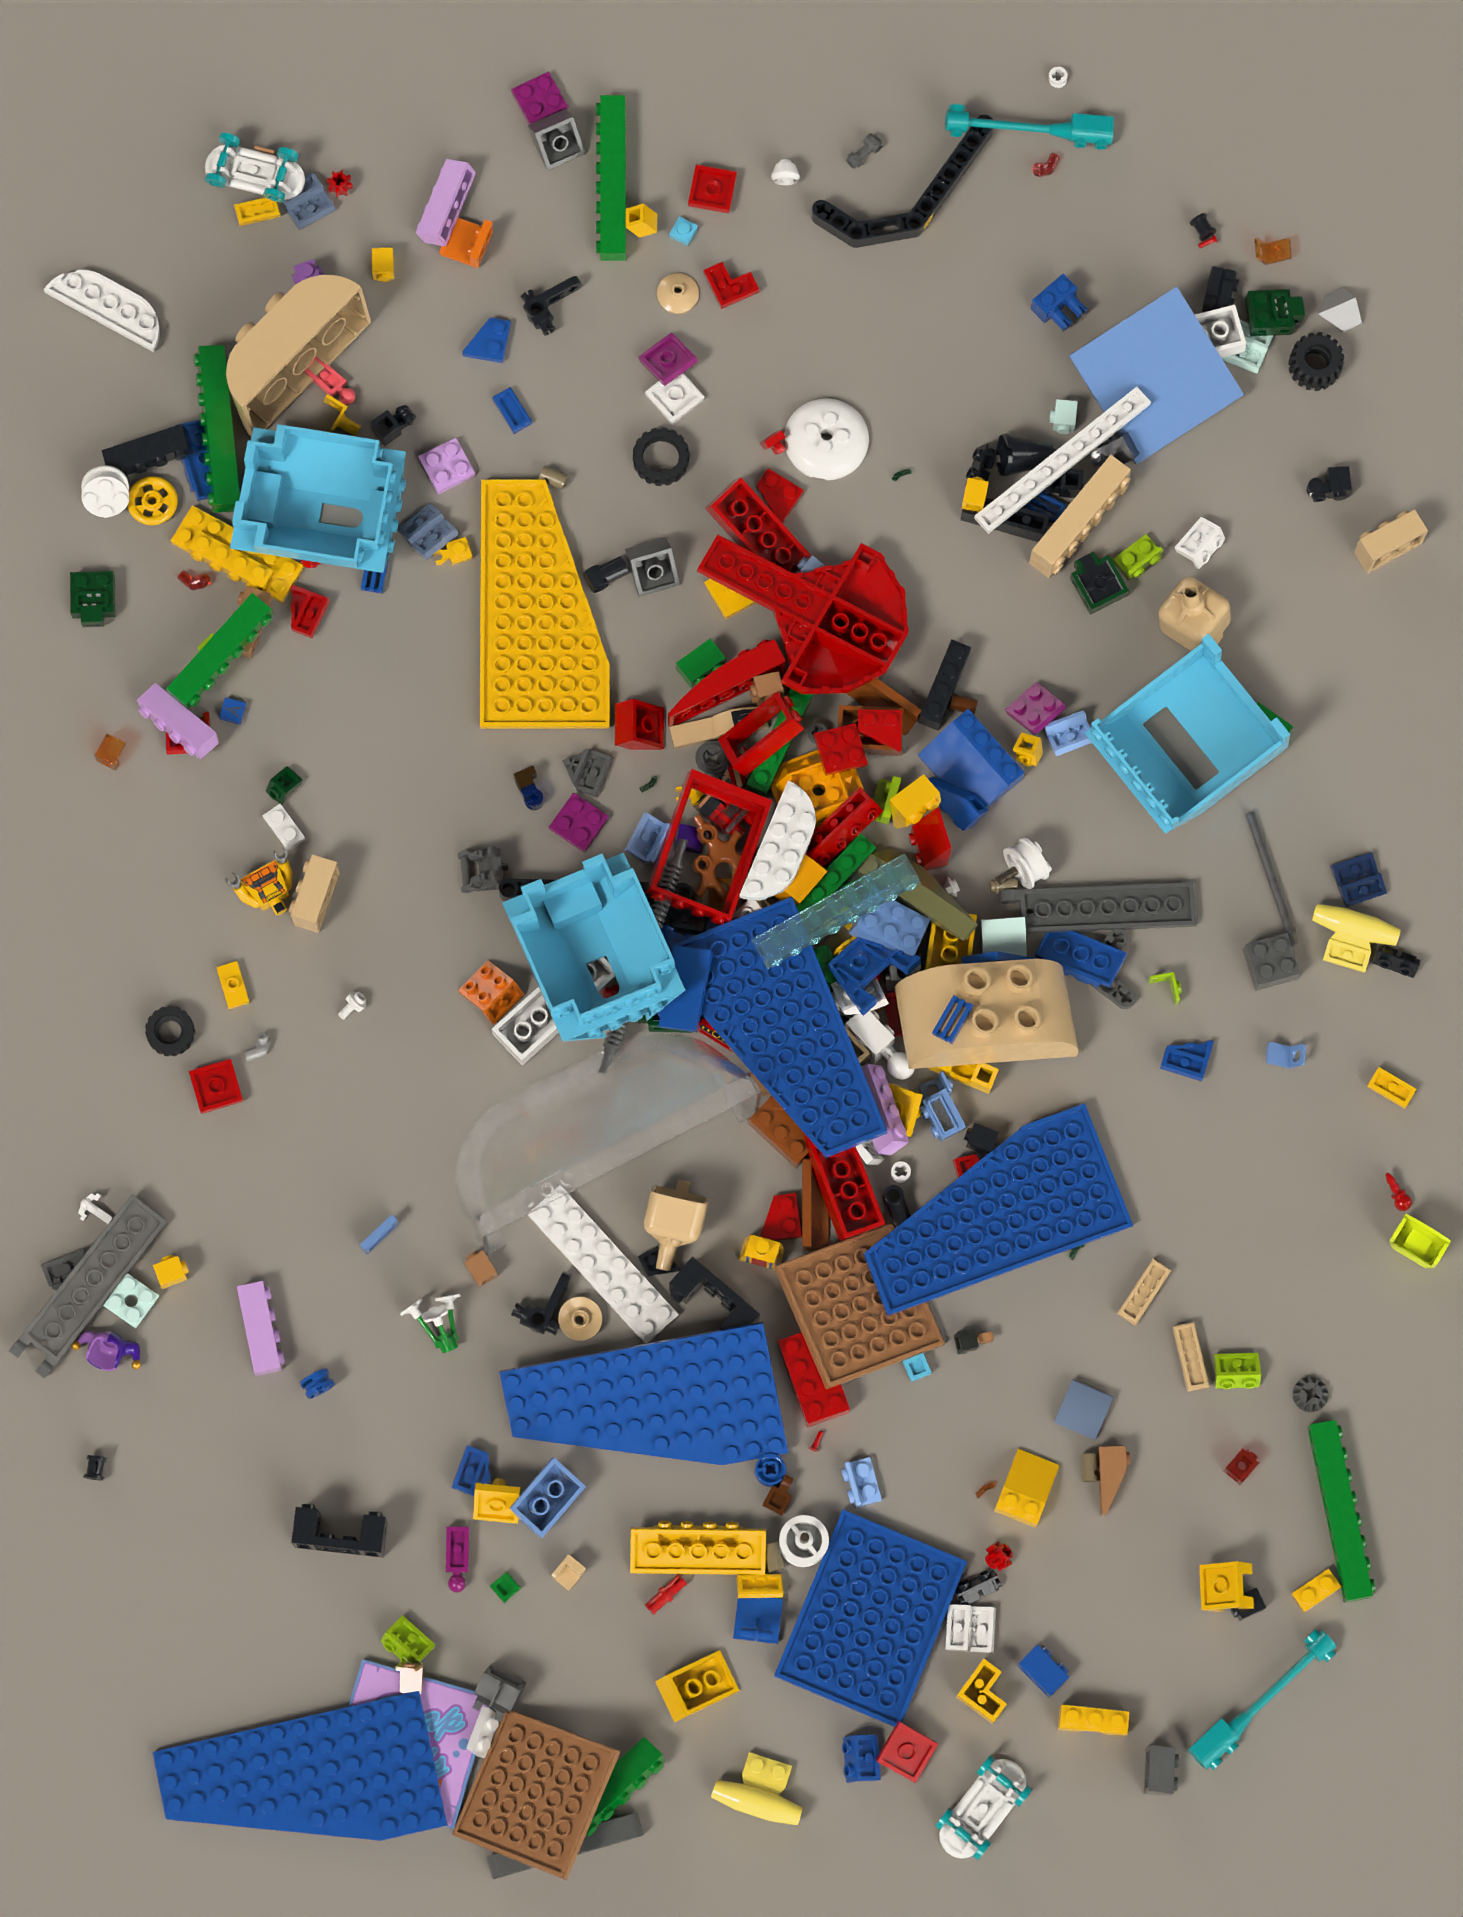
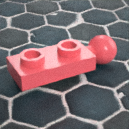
M315 356L309 367L315 361H318L325 369L318 376L314 375L308 368L304 372L325 393L331 397L339 394L341 403L345 405L352 404L355 401L356 395L352 389L344 388L347 385V381L328 364L325 365Z

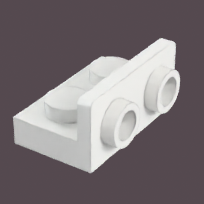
M1200 517L1174 548L1177 553L1191 560L1194 566L1200 569L1203 564L1208 562L1216 549L1221 547L1225 537L1219 526Z

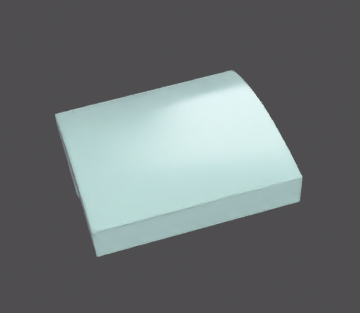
M1240 320L1246 340L1245 352L1223 357L1222 360L1257 374L1273 336H1250L1249 324Z
M1024 916L981 920L982 954L999 951L1027 957Z

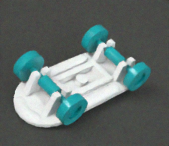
M222 132L218 140L224 145L215 148L206 159L205 172L207 175L205 181L215 187L224 188L228 186L260 194L271 201L279 203L296 197L304 188V172L296 163L299 154L289 148L279 147L277 156L239 147L240 139L237 136Z
M989 1755L976 1772L979 1777L953 1810L948 1808L935 1827L940 1830V1842L948 1854L956 1858H969L973 1856L976 1860H979L992 1843L988 1839L1015 1804L1020 1807L1033 1789L1028 1785L1026 1786V1776L1017 1763L1007 1759L995 1760V1758Z

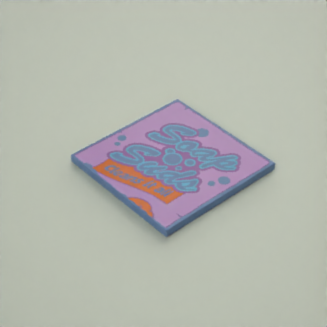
M362 1659L348 1707L407 1694L400 1692V1671ZM423 1677V1688L420 1696L448 1824L445 1827L454 1829L476 1756L466 1748L481 1708L479 1711L473 1709L477 1695L474 1694L475 1691Z

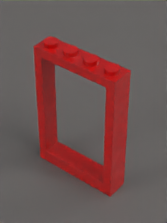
M691 769L685 778L646 893L650 894V897L654 900L671 902V906L675 908L689 909L695 916L712 918L711 921L716 924L724 925L730 922L773 800ZM691 789L755 813L722 912L658 887Z

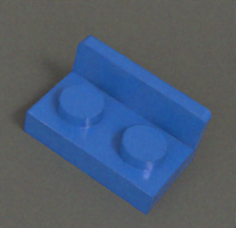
M852 1735L844 1737L842 1752L845 1760L843 1771L846 1783L880 1781V1763L876 1761L879 1754L878 1735Z

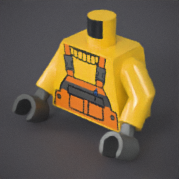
M282 847L283 855L277 856L274 849L273 854L276 860L240 879L237 874L232 873L235 876V881L230 883L228 878H225L226 883L233 887L234 892L243 903L253 908H260L262 911L271 907L276 916L287 911L283 900L289 897L288 891L292 888L293 872L288 859H286L287 851L284 847Z

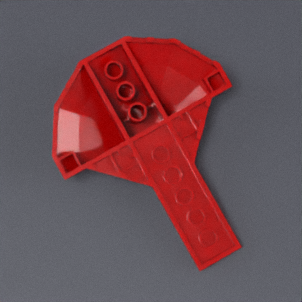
M717 534L697 568L698 573L773 611L790 662V667L781 683L801 694L849 693L887 673L909 633L905 600L906 591L904 587L899 584L893 570H890L883 554L863 543L859 545L852 559L844 561L842 564L827 565L815 568L814 571L793 574Z

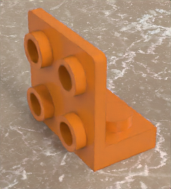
M457 218L446 247L441 246L439 254L479 268L493 233V223L484 219L482 226Z
M487 961L458 990L462 996L477 1006L493 1025L524 995L517 983L490 961Z

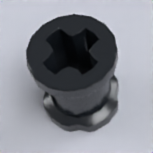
M1206 213L1199 214L1190 221V225L1194 226L1200 235V241L1207 240L1217 231L1214 227L1212 228L1206 219Z
M87 1455V1472L83 1478L103 1481L104 1462H107V1458Z

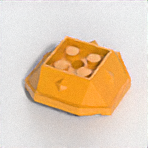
M818 750L783 762L770 787L776 805H778L788 781L803 789L814 806L816 817L815 829L859 787L864 790L856 769L825 776ZM821 788L825 793L817 796L813 793V790Z

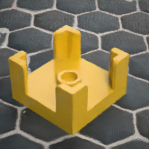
M1235 1561L1199 1565L1201 1610L1222 1612L1225 1611L1224 1609L1230 1608L1254 1609L1253 1597L1244 1596L1243 1574H1252V1563Z

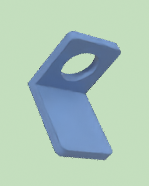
M1268 1042L1266 1063L1288 1069L1304 1066L1306 1044L1286 1046ZM1299 1050V1051H1300V1058H1299V1060L1296 1062V1061H1295V1054H1296V1052Z
M943 1071L939 1073L938 1078L919 1086L924 1099L929 1097L926 1093L929 1086H936L939 1092L946 1088L949 1095H951L953 1088L949 1076H945ZM937 1099L931 1102L930 1104L940 1101V1099Z

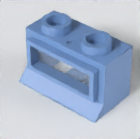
M946 1088L921 1101L922 1106L919 1108L925 1119L928 1118L931 1122L930 1130L935 1139L939 1138L941 1142L966 1128Z

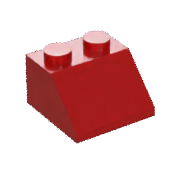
M636 699L616 703L615 746L630 750L664 749V707Z

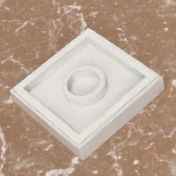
M684 373L665 387L658 381L645 391L648 399L672 425L705 399L704 395Z

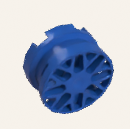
M327 1368L314 1372L300 1382L302 1389L305 1388L307 1391L305 1394L308 1399L315 1398L335 1386L333 1379H330L328 1376Z
M769 1453L763 1455L758 1459L755 1466L756 1479L764 1486H777L782 1482L786 1474L785 1462L776 1454Z

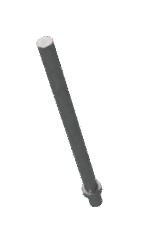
M1249 812L1246 814L1285 929L1283 933H1288L1292 947L1298 946L1295 935L1297 931L1292 926L1254 812Z

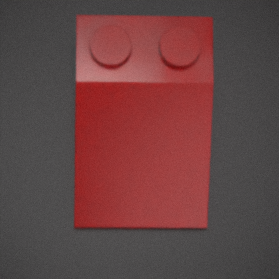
M936 808L912 825L911 833L908 834L911 846H915L917 851L914 854L916 863L924 867L926 871L948 865L952 849L940 809Z

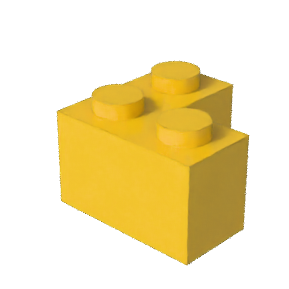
M983 1659L956 1698L993 1724L1007 1703L989 1691L1002 1671Z

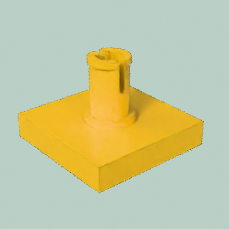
M712 579L704 582L705 587L725 620L756 604V602Z
M888 1082L896 1107L899 1110L901 1121L906 1129V1135L911 1137L916 1119L921 1115L919 1107L923 1094Z
M501 1478L494 1479L493 1485L476 1483L473 1519L518 1524V1518L509 1508L520 1496V1487L506 1486V1481Z

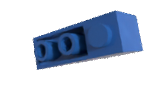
M935 777L928 778L940 792V808L949 814L954 824L962 831L972 828L989 811L975 794Z

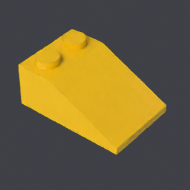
M924 774L889 800L894 827L898 829L915 824L921 820L926 812L933 811L939 806L941 802L940 792Z
M1018 1449L994 1511L1036 1528L1060 1465Z
M720 1650L655 1681L674 1723L740 1691Z

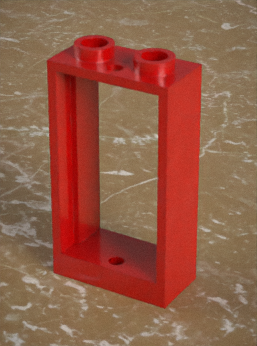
M777 691L718 739L732 767L744 777L804 730L800 722L802 717L793 709L794 703L787 695L784 697ZM782 710L787 719L744 754H741L737 746Z

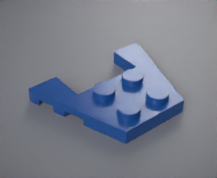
M857 937L828 963V967L858 1011L864 1016L877 1004V999L863 988L889 964L894 965L909 975L921 964V958L914 954L913 956L905 955L901 950L895 949L893 951L884 948L882 944Z

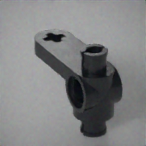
M577 276L570 277L535 296L533 290H528V295L526 292L521 295L525 302L523 309L527 314L528 320L536 329H541L544 336L549 335L548 331L552 333L556 329L552 324L554 317L549 311L548 306L576 292L582 286ZM535 308H540L543 310L539 314H535L532 312V310Z
M565 1271L562 1272L545 1309L531 1304L525 1307L516 1303L511 1316L519 1318V1324L530 1328L533 1332L544 1335L547 1331L556 1336L560 1325L552 1318L572 1275ZM536 1315H541L545 1320L541 1325H535L532 1322V1318Z

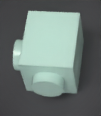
M1056 399L1055 408L1050 410L1049 423H1053V431H1057L1060 434L1074 433L1077 401Z

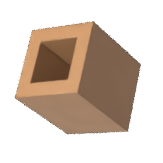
M475 1251L466 1257L465 1267L479 1288L498 1277L495 1268L484 1251L480 1253Z

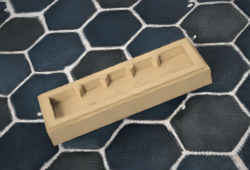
M1152 1259L1117 1315L1136 1326L1172 1270Z
M1195 1322L1173 1326L1172 1330L1187 1392L1209 1388Z

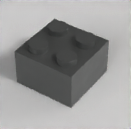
M1288 933L1245 945L1243 953L1255 991L1298 979L1300 971Z

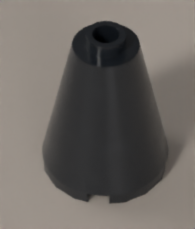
M1007 433L1002 434L998 437L996 445V455L1000 456V462H996L998 473L1000 476H1009L1033 470L1053 454L1056 449L1049 443Z

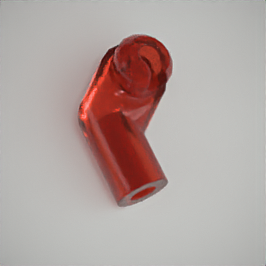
M1051 153L1047 163H1035L1032 166L1033 174L1037 177L1052 174L1060 156Z
M183 570L177 576V579L191 590L206 588L210 583V577L207 574L192 577Z

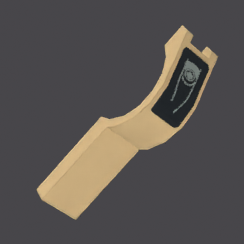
M757 707L732 709L710 718L670 726L669 730L673 747L678 749L717 740ZM768 723L762 725L757 731L769 728Z

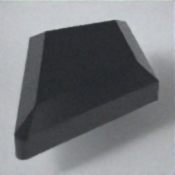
M658 1246L638 1256L648 1277L675 1273L681 1270L674 1262L671 1271L656 1268L659 1252Z

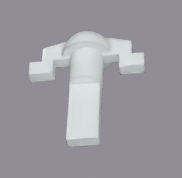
M91 1193L88 1197L84 1198L80 1203L78 1214L81 1215L80 1219L84 1221L88 1216L84 1212L88 1210L109 1224L113 1217L92 1203L93 1199L98 1201L101 1197L99 1193L96 1195Z

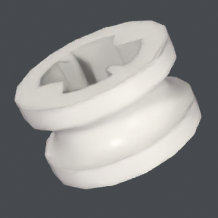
M1054 67L1049 72V83L1055 88L1065 86L1068 76L1067 71L1062 67ZM1056 74H1060V81H1056V78H1054Z
M903 1161L896 1162L891 1168L892 1179L899 1183L909 1179L911 1174L910 1166ZM904 1167L906 1169L904 1172L907 1173L906 1176H896V1168L901 1169Z

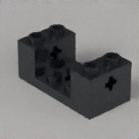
M693 1256L669 1282V1295L677 1303L682 1301L686 1305L704 1285V1291L712 1298L717 1296L722 1301L720 1304L727 1311L731 1312L733 1310L721 1324L720 1330L759 1322L760 1313Z
M302 1504L301 1507H296L291 1540L294 1548L384 1558L388 1521L386 1517L382 1516V1513L369 1511V1515L363 1514L360 1541H358L356 1537L343 1536V1539H335L333 1534L321 1533L320 1537H318L321 1520L319 1510L315 1508V1505Z

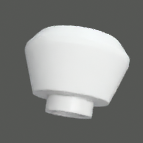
M784 159L775 165L771 179L778 185H793L800 179V175L796 165L791 160Z

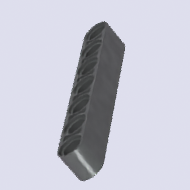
M638 1813L600 1823L597 1830L591 1836L584 1838L578 1855L643 1836L644 1833ZM498 1853L487 1857L492 1879L534 1868Z

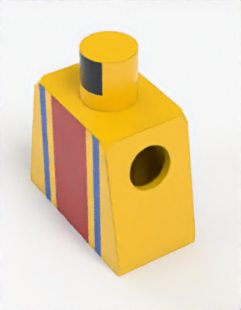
M749 1235L744 1238L739 1260L775 1270L774 1267L782 1262L785 1249L779 1242Z

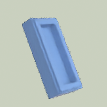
M393 1215L388 1217L360 1244V1248L368 1254L398 1226L397 1219Z

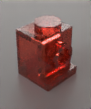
M1242 1448L1223 1472L1238 1485H1241L1259 1464L1256 1460L1258 1457L1251 1450L1247 1449L1245 1451ZM1243 1462L1246 1465V1468L1244 1470H1240L1238 1468V1463Z

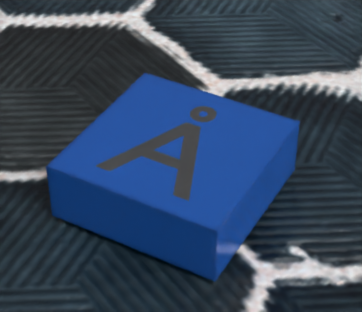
M225 698L219 719L241 725L246 703Z

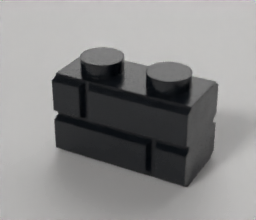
M1216 266L1212 267L1202 312L1234 305L1235 299L1231 298L1233 291L1237 292L1239 279H1235L1236 271Z

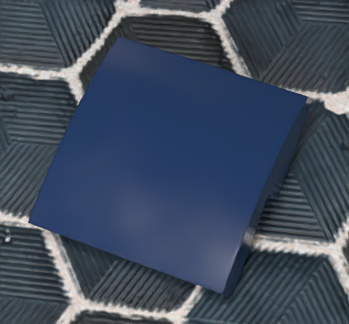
M1372 852L1330 865L1336 885L1346 907L1387 894L1382 875L1378 872Z

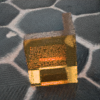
M106 734L94 755L96 761L116 771L120 764L118 758L126 745L125 742Z

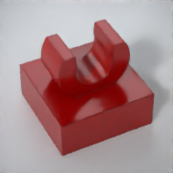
M782 430L774 432L759 442L764 450L771 448L775 455H779L786 450L780 442L786 438Z

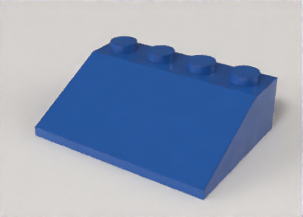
M969 709L953 720L918 754V757L938 779L975 794L986 808H989L1022 781L1025 774Z

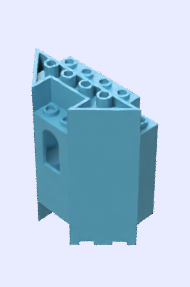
M277 424L276 431L253 427L251 441L248 440L244 463L246 468L240 499L236 501L232 519L234 530L230 548L383 573L389 555L394 551L395 540H392L393 532L397 533L399 520H396V514L401 512V495L406 487V479H403L406 451L381 448L379 440ZM329 504L357 509L363 515L362 523L355 528L319 523L322 505Z
M624 852L605 860L603 854L582 862V870L546 885L539 879L522 886V895L502 902L562 1041L606 1038L605 1031L619 1029L623 1023L628 1021L636 1022L643 1015L646 1020H649L685 991L675 968L674 958L635 871L630 867ZM605 956L619 984L618 994L609 998H604L599 994L586 965Z

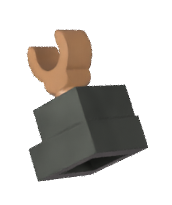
M975 1329L958 1331L954 1335L958 1355L977 1350L979 1344L991 1343L994 1340L992 1331L976 1335Z

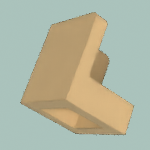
M568 1554L551 1576L566 1590L570 1591L586 1572V1568Z

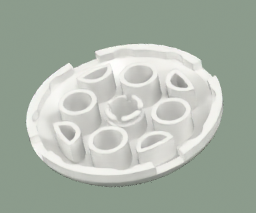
M830 398L812 400L799 407L788 420L784 433L786 436L784 438V446L791 463L803 474L811 478L816 477L825 480L839 479L856 470L864 460L869 445L867 425L859 412L843 401ZM822 434L832 435V438L824 440L821 436Z

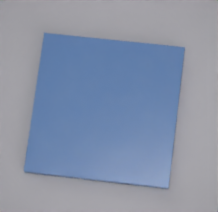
M1177 286L1069 355L1070 360L1103 412L1107 411L1135 387H1138L1151 401L1146 409L1117 431L1121 434L1128 432L1140 454L1133 459L1135 464L1140 463L1244 395Z

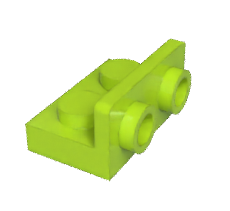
M1145 534L1113 559V563L1128 580L1133 577L1137 579L1146 571L1145 568L1150 564L1154 566L1162 559L1163 548L1161 546L1157 547L1148 535Z
M893 776L892 781L882 778L878 780L873 799L882 808L883 812L873 821L886 825L889 824L892 814L889 800L898 793L902 778Z
M1259 1353L1214 1354L1215 1388L1252 1389L1260 1387L1261 1368Z
M403 1615L385 1632L380 1641L384 1648L397 1656L401 1662L420 1663L436 1646Z

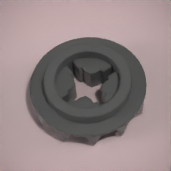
M708 741L702 744L695 756L699 770H702L705 774L717 775L724 772L730 762L717 741ZM708 753L712 756L718 755L716 758L717 764L713 761L707 763L709 760Z
M1309 1376L1300 1379L1295 1384L1293 1400L1301 1410L1316 1412L1327 1403L1329 1393L1326 1384L1319 1378ZM1315 1386L1314 1394L1318 1398L1312 1397L1306 1402L1308 1394L1304 1390L1309 1391Z

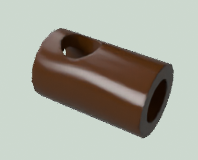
M953 693L949 709L959 712H965L969 709L975 715L978 700L966 696L961 697Z

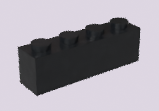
M182 424L101 450L105 465L118 468L126 477L132 473H144L148 468L154 466H165L169 461L175 459H186L188 455L193 454L188 430Z
M985 498L984 508L994 500ZM1020 508L994 530L1039 542L1046 533L1050 515ZM962 509L961 521L980 526L974 519L975 515L979 512Z
M951 639L919 716V724L937 731L939 730L969 658L970 646Z

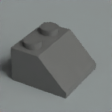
M566 109L528 125L533 142L547 170L586 154L574 118Z
M666 537L625 549L639 597L680 585L672 549Z
M1150 1745L1146 1748L1144 1794L1172 1796L1173 1791H1177L1178 1777H1174V1768H1178L1179 1754H1175V1748Z

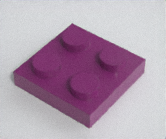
M549 71L511 89L529 124L564 109L568 110V105Z
M672 332L638 357L640 362L664 387L698 362L696 356Z
M1035 682L1012 702L1005 711L1007 715L1035 736L1066 707L1061 700L1038 682Z
M572 793L548 828L585 853L609 819V816L575 793Z

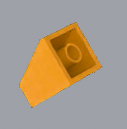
M805 854L793 882L782 893L774 896L779 901L792 897L794 903L799 904L827 871Z

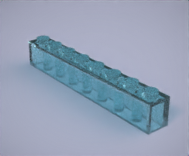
M904 853L751 941L766 968L776 967L784 959L799 954L807 946L817 944L821 938L829 934H835L848 923L856 922L860 916L874 912L885 902L895 900L899 894L913 890L920 883V880Z

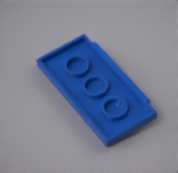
M200 420L182 423L188 430L193 454L181 460L187 482L190 485V492H195L197 501L208 499V492L211 491L210 485H206L208 465H204V453H207L206 446L202 445L204 426H200Z
M1075 931L1047 932L1035 953V957L1061 964L1064 975H1071L1076 980L1085 984H1093L1096 988H1098L1099 984L1110 988L1127 957V953Z
M674 945L672 956L685 991L661 1011L657 1012L660 1017L658 1025L660 1028L698 1033L713 955L712 950Z

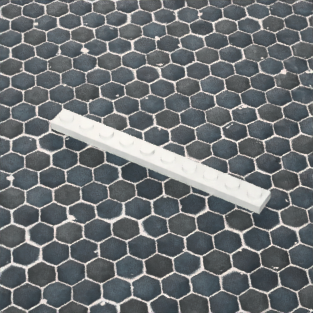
M1135 387L977 513L974 519L989 534L1146 409L1151 401L1138 387Z

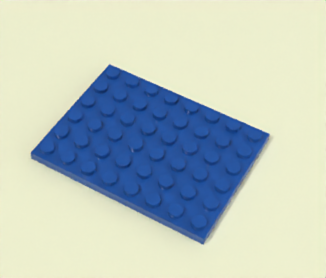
M842 1509L830 1538L827 1551L821 1560L774 1677L895 1727L898 1720L902 1722L967 1561Z

